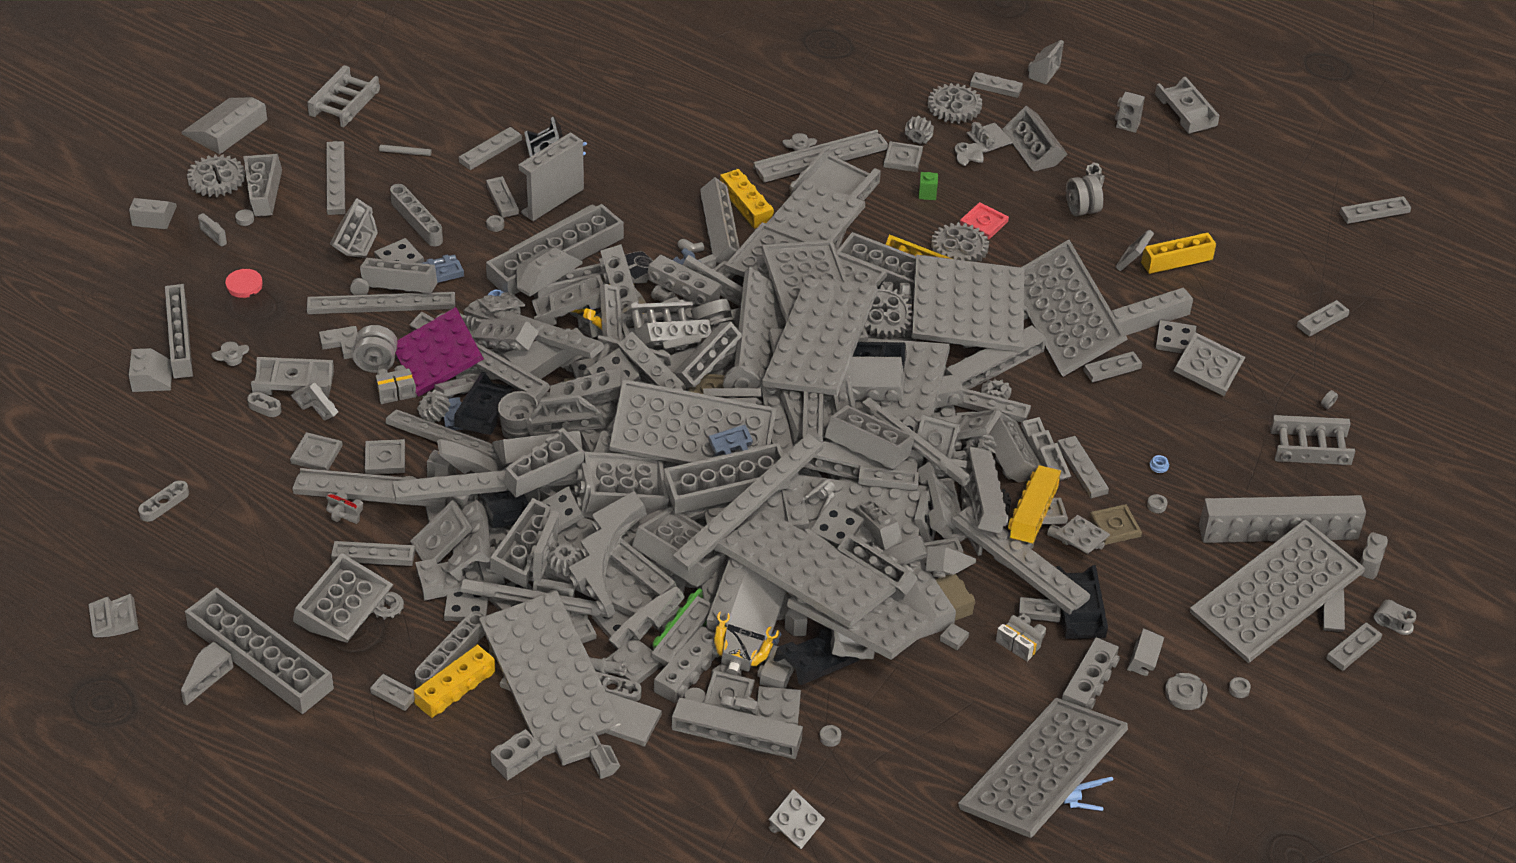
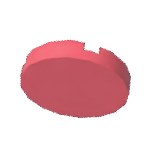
M240 269L230 273L226 278L225 284L226 289L232 296L247 298L253 293L254 295L259 293L262 289L263 281L257 271Z

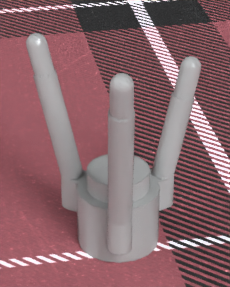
M824 478L813 490L803 496L804 501L813 494H816L821 499L827 498L818 518L829 502L835 497L833 491L836 487L827 478Z

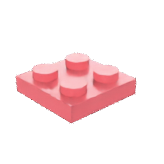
M979 202L960 220V225L963 226L964 223H967V227L973 225V229L980 228L979 232H984V236H987L989 240L1008 223L1009 217Z

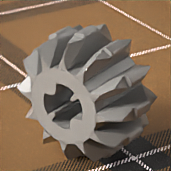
M919 115L917 117L912 116L905 125V135L908 136V139H912L913 143L918 142L920 145L923 142L926 144L933 136L934 126L925 117L921 118Z
M433 390L432 392L429 391L426 396H423L422 401L418 402L420 405L417 410L424 420L435 423L436 421L439 422L442 417H445L446 412H449L448 407L451 404L444 393Z
M987 434L970 437L967 442H964L966 447L963 450L967 454L970 446L988 450L994 454L996 453L994 448L997 445L994 442L993 436Z
M567 542L563 545L557 543L556 547H551L548 555L551 570H555L556 575L562 572L564 576L566 573H570L569 567L583 559L580 547H576L574 543L568 545Z

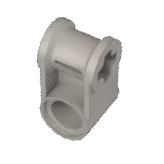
M1384 600L1374 615V619L1379 625L1390 628L1401 635H1409L1413 632V623L1417 617L1413 610L1403 607L1392 600Z

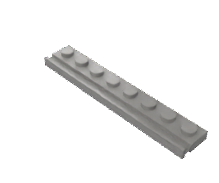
M873 130L756 161L753 163V168L757 170V174L764 183L805 171L810 162L814 161L820 151H823L827 146H830V155L846 161L887 150L888 143L881 134H878V130Z
M300 468V474H298L292 488L294 494L326 497L329 493L336 495L342 492L347 495L348 499L440 508H444L448 503L447 497L396 502L392 487L393 481L415 478Z
M972 504L958 513L957 517L952 518L954 526L1069 615L1074 609L1077 610L1090 599V594L1027 545L1020 540L1010 538L1011 533L1006 529L1002 528L1001 533L978 529Z

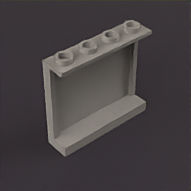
M570 132L519 164V170L527 175L528 207L523 209L521 214L534 221L584 189L583 140Z
M827 146L823 151H820L814 161L810 162L808 168L800 173L797 180L791 183L789 187L790 196L806 179L864 201L880 183L881 171L876 168L871 173L863 171L830 155V146Z

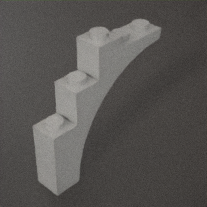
M635 491L592 514L594 519L592 526L596 532L581 540L583 549L580 551L584 559L569 567L571 573L569 579L574 587L578 586L581 592L587 590L591 598L595 597L597 600L595 603L599 611H604L608 618L616 614L606 590V571L609 559L622 536L634 524L647 516L644 504Z

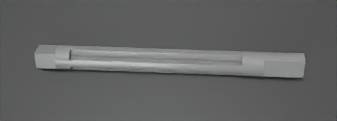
M870 397L862 402L863 409L870 415H874L877 419L914 435L915 439L912 447L962 486L969 483L970 477L967 472Z
M466 578L463 579L461 586L462 593L519 603L548 594ZM559 595L566 611L608 617L604 611H599L595 601Z

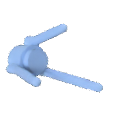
M1113 777L1079 784L1067 797L1064 804L1069 803L1070 808L1078 807L1103 811V807L1078 803V800H1082L1081 790L1113 781Z

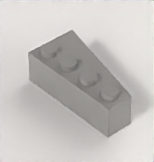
M278 154L243 156L249 198L254 215H272L282 174Z
M562 427L558 430V434L548 437L540 447H534L530 454L527 456L523 455L506 468L505 485L515 497H518L576 472L577 469H580L581 463H584L585 452Z
M532 498L491 556V571L526 588L531 575L530 566L533 560L531 550L533 545L537 546V536L539 531L543 532V522L550 515V506Z

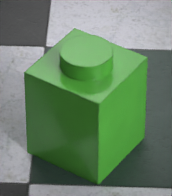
M921 172L919 199L936 200L938 173Z

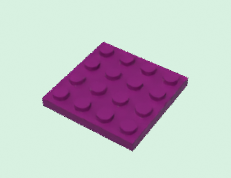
M456 307L397 340L398 344L395 352L401 365H404L406 369H410L418 397L435 388V384L443 383L484 360Z

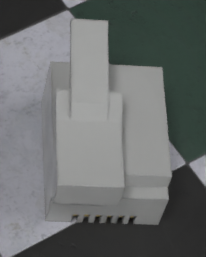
M434 450L427 460V478L456 475V467L441 457L439 451Z

